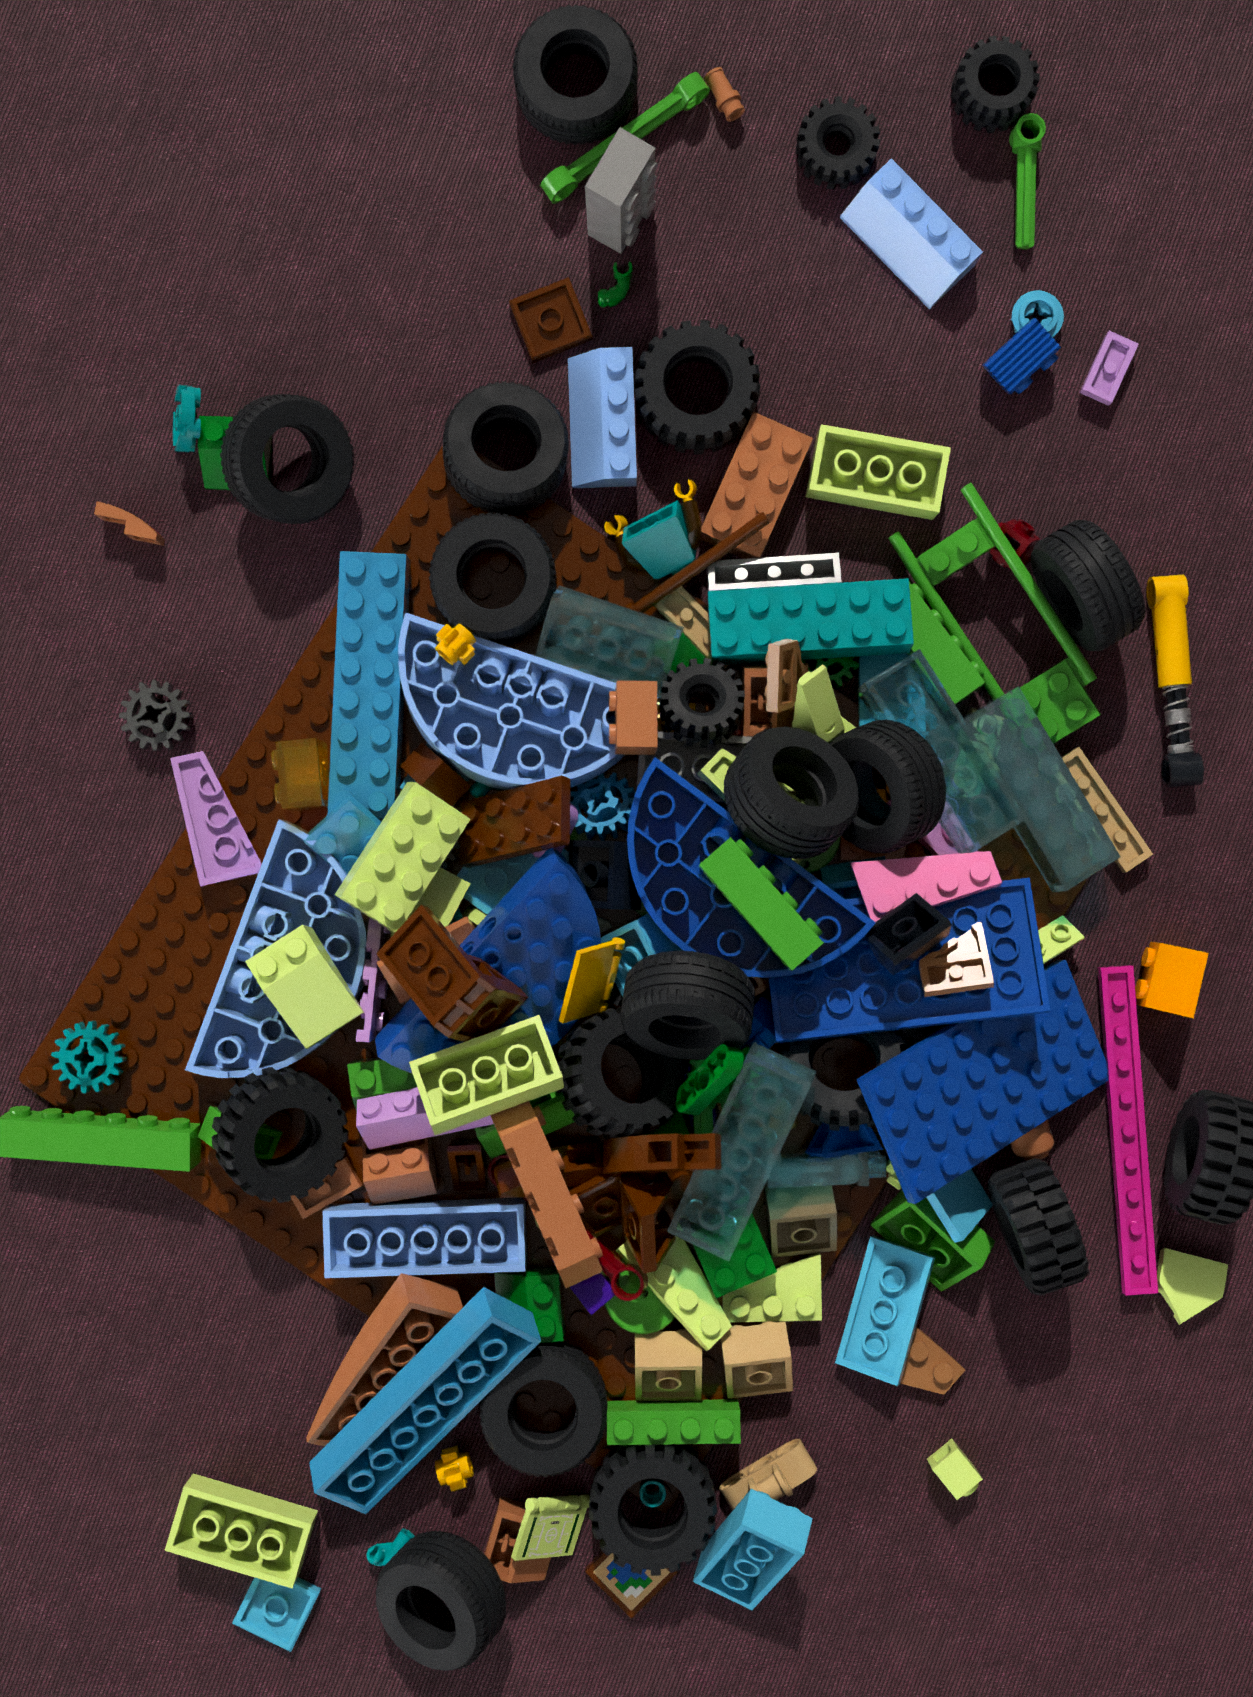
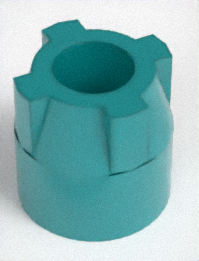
M656 1478L642 1480L639 1487V1496L643 1504L648 1507H657L664 1502L666 1497L664 1480ZM649 1484L659 1486L654 1492H650L646 1488Z

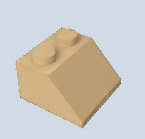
M767 1321L760 1325L752 1326L734 1325L721 1337L728 1399L793 1391L792 1358L786 1322Z
M686 1329L657 1331L651 1334L635 1333L636 1402L701 1401L702 1346Z

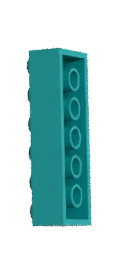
M909 578L708 591L711 662L713 666H716L718 661L724 663V665L766 662L768 644L784 639L798 640L801 660L910 653L914 644Z

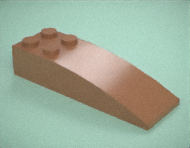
M403 1273L399 1275L368 1318L343 1359L306 1437L307 1443L326 1446L463 1308L457 1288Z

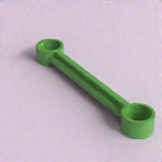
M693 72L683 78L671 94L632 120L622 129L642 139L683 109L688 111L696 107L707 97L710 88L698 72ZM617 132L569 166H560L543 179L540 186L552 203L555 204L567 198L576 189L578 183L594 172Z

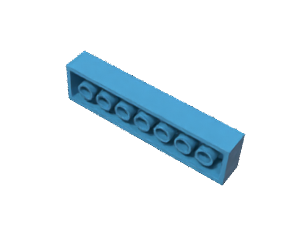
M340 551L327 815L351 794L375 817L384 819L400 794L405 697L399 675L398 644L405 613H409L411 560L407 554Z
M483 1287L309 1462L314 1493L367 1514L541 1342L533 1313Z

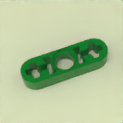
M719 1045L679 1087L676 1094V1109L678 1112L694 1116L699 1115L739 1075L744 1059L742 1050L729 1045Z

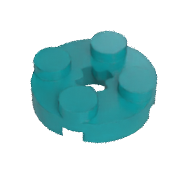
M179 384L176 389L175 401L181 402V405H177L176 412L173 411V446H175V451L189 453V451H195L196 439L200 437L201 420L195 418L196 408L200 407L201 389Z

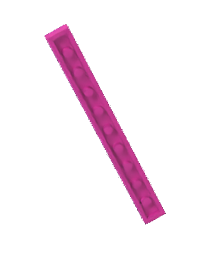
M1132 965L1097 967L1103 1048L1108 1070L1106 1087L1122 1293L1125 1296L1158 1293L1134 967Z

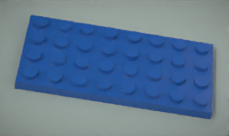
M1030 878L1002 881L1001 886L934 907L949 919L952 924L949 936L942 940L934 949L924 953L913 961L909 967L899 971L894 976L878 962L863 937L844 954L818 968L795 975L769 978L776 1043L1050 1013L1051 1008ZM861 897L845 899L868 916ZM976 922H982L994 987L924 997L919 960L931 952L940 950L943 944L955 937L957 939L969 931Z
M1056 960L1044 967L1051 1008L1050 1013L948 1024L856 1079L908 1203L916 1204L1108 1081L1107 1061L1066 960Z

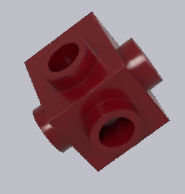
M1013 519L1005 523L1000 522L998 525L1023 564H1028L1031 560L1034 546L1040 539L1033 534L1035 529L1022 519L1018 521ZM1013 538L1021 543L1019 548L1013 545ZM996 546L988 551L996 563L1002 567L1010 568Z

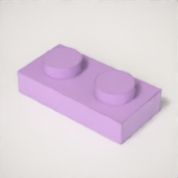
M1109 330L1102 341L1079 393L1109 406L1114 400L1139 344Z

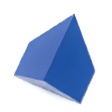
M822 1122L805 1153L809 1156L830 1158L883 1150L873 1129L868 1127L866 1123L859 1125L858 1131L849 1132V1126H840L839 1131L829 1130V1124Z

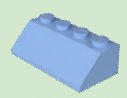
M892 158L867 181L840 216L841 220L929 310L977 264L983 253Z
M632 347L598 348L568 358L572 488L637 486Z

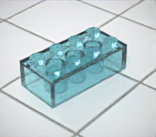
M559 585L551 598L535 656L614 683L617 680L657 681V697L660 699L663 681L667 680V674L670 672L684 627Z

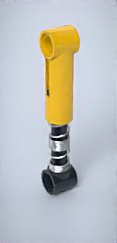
M1183 574L1149 577L1146 587L1148 606L1152 609L1158 688L1165 690L1162 695L1166 697L1167 703L1164 707L1166 710L1164 716L1165 726L1169 727V734L1166 738L1170 739V746L1167 747L1168 755L1163 756L1161 763L1162 779L1167 788L1201 785L1204 777L1202 757L1199 753L1194 752V746L1190 745L1194 741L1190 740L1189 730L1192 728L1189 725L1192 722L1190 718L1191 709L1187 708V701L1190 698L1186 697V688L1192 684L1186 618L1189 591L1187 579Z

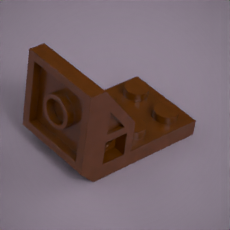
M420 905L376 953L430 1023L451 1039L465 1042L498 1030L528 998L517 985L481 958L468 955L430 908L424 905Z
M723 1148L721 1149V1170L627 1173L620 1178L623 1236L643 1274L657 1271L676 1240L674 1223L729 1211L728 1155Z

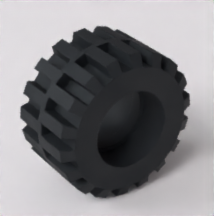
M991 36L986 44L982 39L976 42L974 48L970 47L965 52L952 82L951 89L953 92L951 100L952 103H957L954 109L956 114H963L964 118L962 121L966 125L972 122L975 124L974 130L979 132L982 127L987 128V133H994L997 127L1002 132L1007 130L1010 124L1015 126L1019 119L1027 112L1038 90L1037 85L1040 81V74L1036 73L1038 69L1037 61L1030 60L1033 53L1029 49L1023 51L1021 49L1023 43L1016 40L1015 44L1010 43V37L1003 36L1001 41H997L996 36ZM986 74L998 75L1008 83L1011 93L1005 96L991 95L982 88L978 78Z

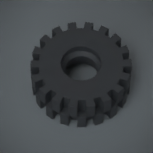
M842 96L835 97L833 104H829L828 98L821 100L819 108L816 105L810 108L808 116H804L799 128L796 144V154H799L797 160L799 167H805L804 175L807 178L811 175L815 176L814 184L820 186L822 181L828 182L826 189L833 190L835 184H840L841 190L846 189L851 181L853 185L859 183L861 176L866 177L869 173L879 148V125L874 127L876 118L873 113L866 116L868 107L864 104H861L859 108L855 107V99L849 98L847 104L842 103ZM832 134H840L846 137L850 144L848 152L841 156L829 153L825 148L826 138Z
M697 658L690 659L688 667L683 662L678 664L676 673L671 670L667 674V680L663 681L659 709L661 721H665L664 728L668 733L674 730L673 738L677 741H680L682 737L686 738V745L692 747L694 741L700 742V748H706L708 741L711 740L714 746L721 744L722 736L728 740L732 736L733 729H738L740 719H742L745 691L742 690L743 684L740 678L734 680L735 672L731 668L725 672L724 663L718 661L716 666L710 665L711 659L704 658L703 664H697ZM696 696L708 697L714 702L715 707L710 712L699 713L689 707V700Z

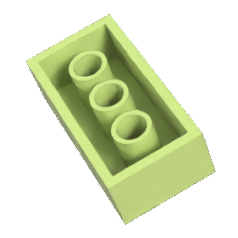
M821 424L816 436L806 497L933 520L940 512L951 447Z
M407 782L334 895L388 930L396 932L407 920L469 823L470 818L418 783Z
M540 1015L409 1062L434 1135L444 1133L564 1088L563 1076Z
M193 1473L183 1487L165 1551L293 1589L300 1574L318 1510Z

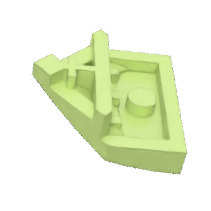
M1167 1248L1160 1250L1157 1270L1158 1293L1162 1294L1174 1312L1173 1317L1178 1324H1182L1223 1298L1228 1264Z

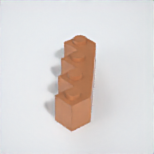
M528 1101L490 1115L565 1288L602 1272L603 1270L598 1258L604 1255L596 1237L589 1238L579 1214L585 1211L577 1193L571 1195L560 1171L565 1169L564 1162L558 1150L551 1151L541 1126L546 1125V1121L539 1106L532 1108Z

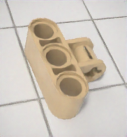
M794 1439L726 1479L720 1485L719 1490L733 1511L750 1489L764 1492L774 1500H778L784 1495L790 1497L793 1495L792 1489L812 1477L816 1473L817 1467L802 1441Z

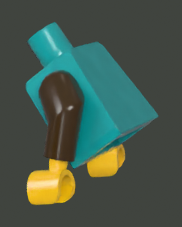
M688 479L690 490L686 495L682 494L679 483H676L674 486L675 494L683 499L681 505L677 500L628 525V521L623 515H614L618 522L617 530L611 521L605 522V531L610 535L616 536L614 542L627 565L644 573L648 572L655 579H660L670 573L675 575L696 559V549L701 544L702 521L697 501L692 499L697 491V486L692 480Z

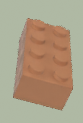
M753 412L702 525L701 540L715 546L761 512H764L771 523L729 552L743 559L760 558L813 438Z

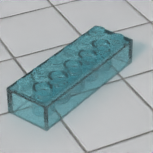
M920 649L867 680L859 687L857 693L875 721L887 719L905 724L917 731L928 741L937 754L946 780V802L939 823L959 854L977 851L1027 819Z
M1019 686L1006 691L952 724L1053 893L1068 891L1121 857Z
M755 1042L753 1043L712 1133L721 1134V1170L694 1171L667 1232L728 1262L730 1261L811 1087L816 1071Z

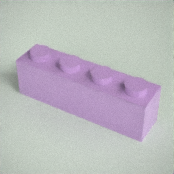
M418 1087L357 1100L356 1127L369 1150L438 1136L434 1135ZM487 1116L438 1135L492 1125L494 1123L491 1116Z

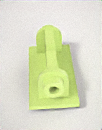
M1063 915L1038 930L1043 964L1085 938Z

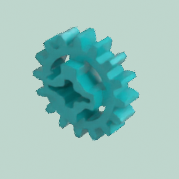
M89 1021L86 1027L83 1022L76 1023L75 1031L71 1028L63 1030L66 1039H56L54 1043L60 1047V1050L51 1053L52 1057L59 1058V1063L52 1066L53 1070L61 1069L63 1072L58 1080L61 1082L69 1079L70 1090L76 1089L81 1085L82 1093L90 1092L91 1087H93L95 1092L103 1090V1083L107 1086L114 1084L115 1080L112 1075L123 1073V1070L118 1067V1063L127 1060V1057L119 1055V1050L125 1048V1044H116L115 1042L120 1034L116 1032L109 1035L107 1033L109 1030L108 1024L101 1025L97 1029L96 1021ZM83 1036L80 1039V1045L72 1049L71 1046L74 1041ZM101 1040H102V1041L104 1042V1044L106 1045L108 1051H107V1050L104 1048V1046L101 1044ZM88 1052L89 1055L94 1056V1061L90 1062L89 1058H84V1053ZM71 1064H72V1065L74 1066V1068L77 1070V1073L74 1071V1069L72 1068ZM108 1065L106 1070L99 1077L95 1078V1075L98 1074V1068Z

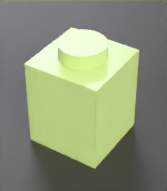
M950 1439L927 1458L932 1470L956 1500L962 1496L971 1495L978 1488L979 1482L983 1480L978 1470L953 1439Z

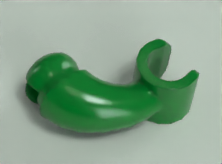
M630 261L628 263V272L624 274L617 271V262L614 263L613 275L618 283L609 289H600L598 291V305L600 307L610 306L611 308L617 306L626 297L633 272Z

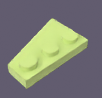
M815 1253L797 1262L781 1265L780 1268L776 1269V1273L723 1295L722 1309L729 1322L822 1321L821 1254Z

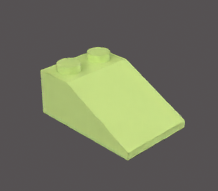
M302 924L245 961L263 992L305 1049H309L364 1013L311 927Z

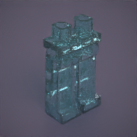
M761 1145L762 1178L768 1188L849 1185L855 1182L858 1186H869V1178L886 1177V1157L880 1155L878 1150L821 1158L809 1156L807 1153L781 1154L775 1145Z

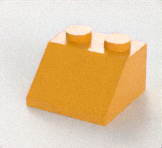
M1150 942L1149 947L1145 948L1142 955L1141 964L1145 966L1142 979H1138L1135 985L1136 1005L1194 1019L1209 953L1164 943Z

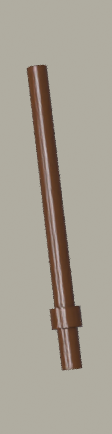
M761 512L636 603L631 601L621 609L622 613L602 626L605 634L611 637L629 623L631 625L635 624L643 618L642 614L771 523L765 513Z

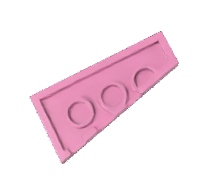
M991 851L850 862V867L868 917L875 922L916 893L930 905L937 907L1001 886L1002 884Z

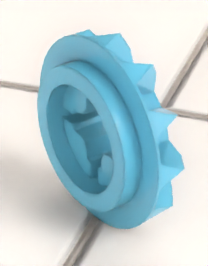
M1040 290L1030 291L1022 295L1013 306L1010 319L1013 322L1014 333H1017L1030 321L1027 317L1033 314L1036 307L1039 316L1047 317L1040 324L1054 337L1061 329L1064 319L1063 308L1058 299L1052 294Z

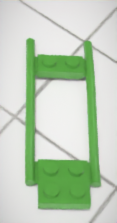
M969 483L961 489V492L978 517L977 519L972 520L918 556V558H915L899 531L888 539L915 583L923 591L932 609L937 610L942 616L945 623L944 627L950 636L955 635L961 641L965 656L970 662L975 661L984 673L983 680L985 681L983 686L1012 731L1026 723L1044 750L1101 715L1084 686L1096 680L1097 676L1002 532L973 484ZM995 546L1068 656L1067 659L1007 696L934 588L935 585H938Z

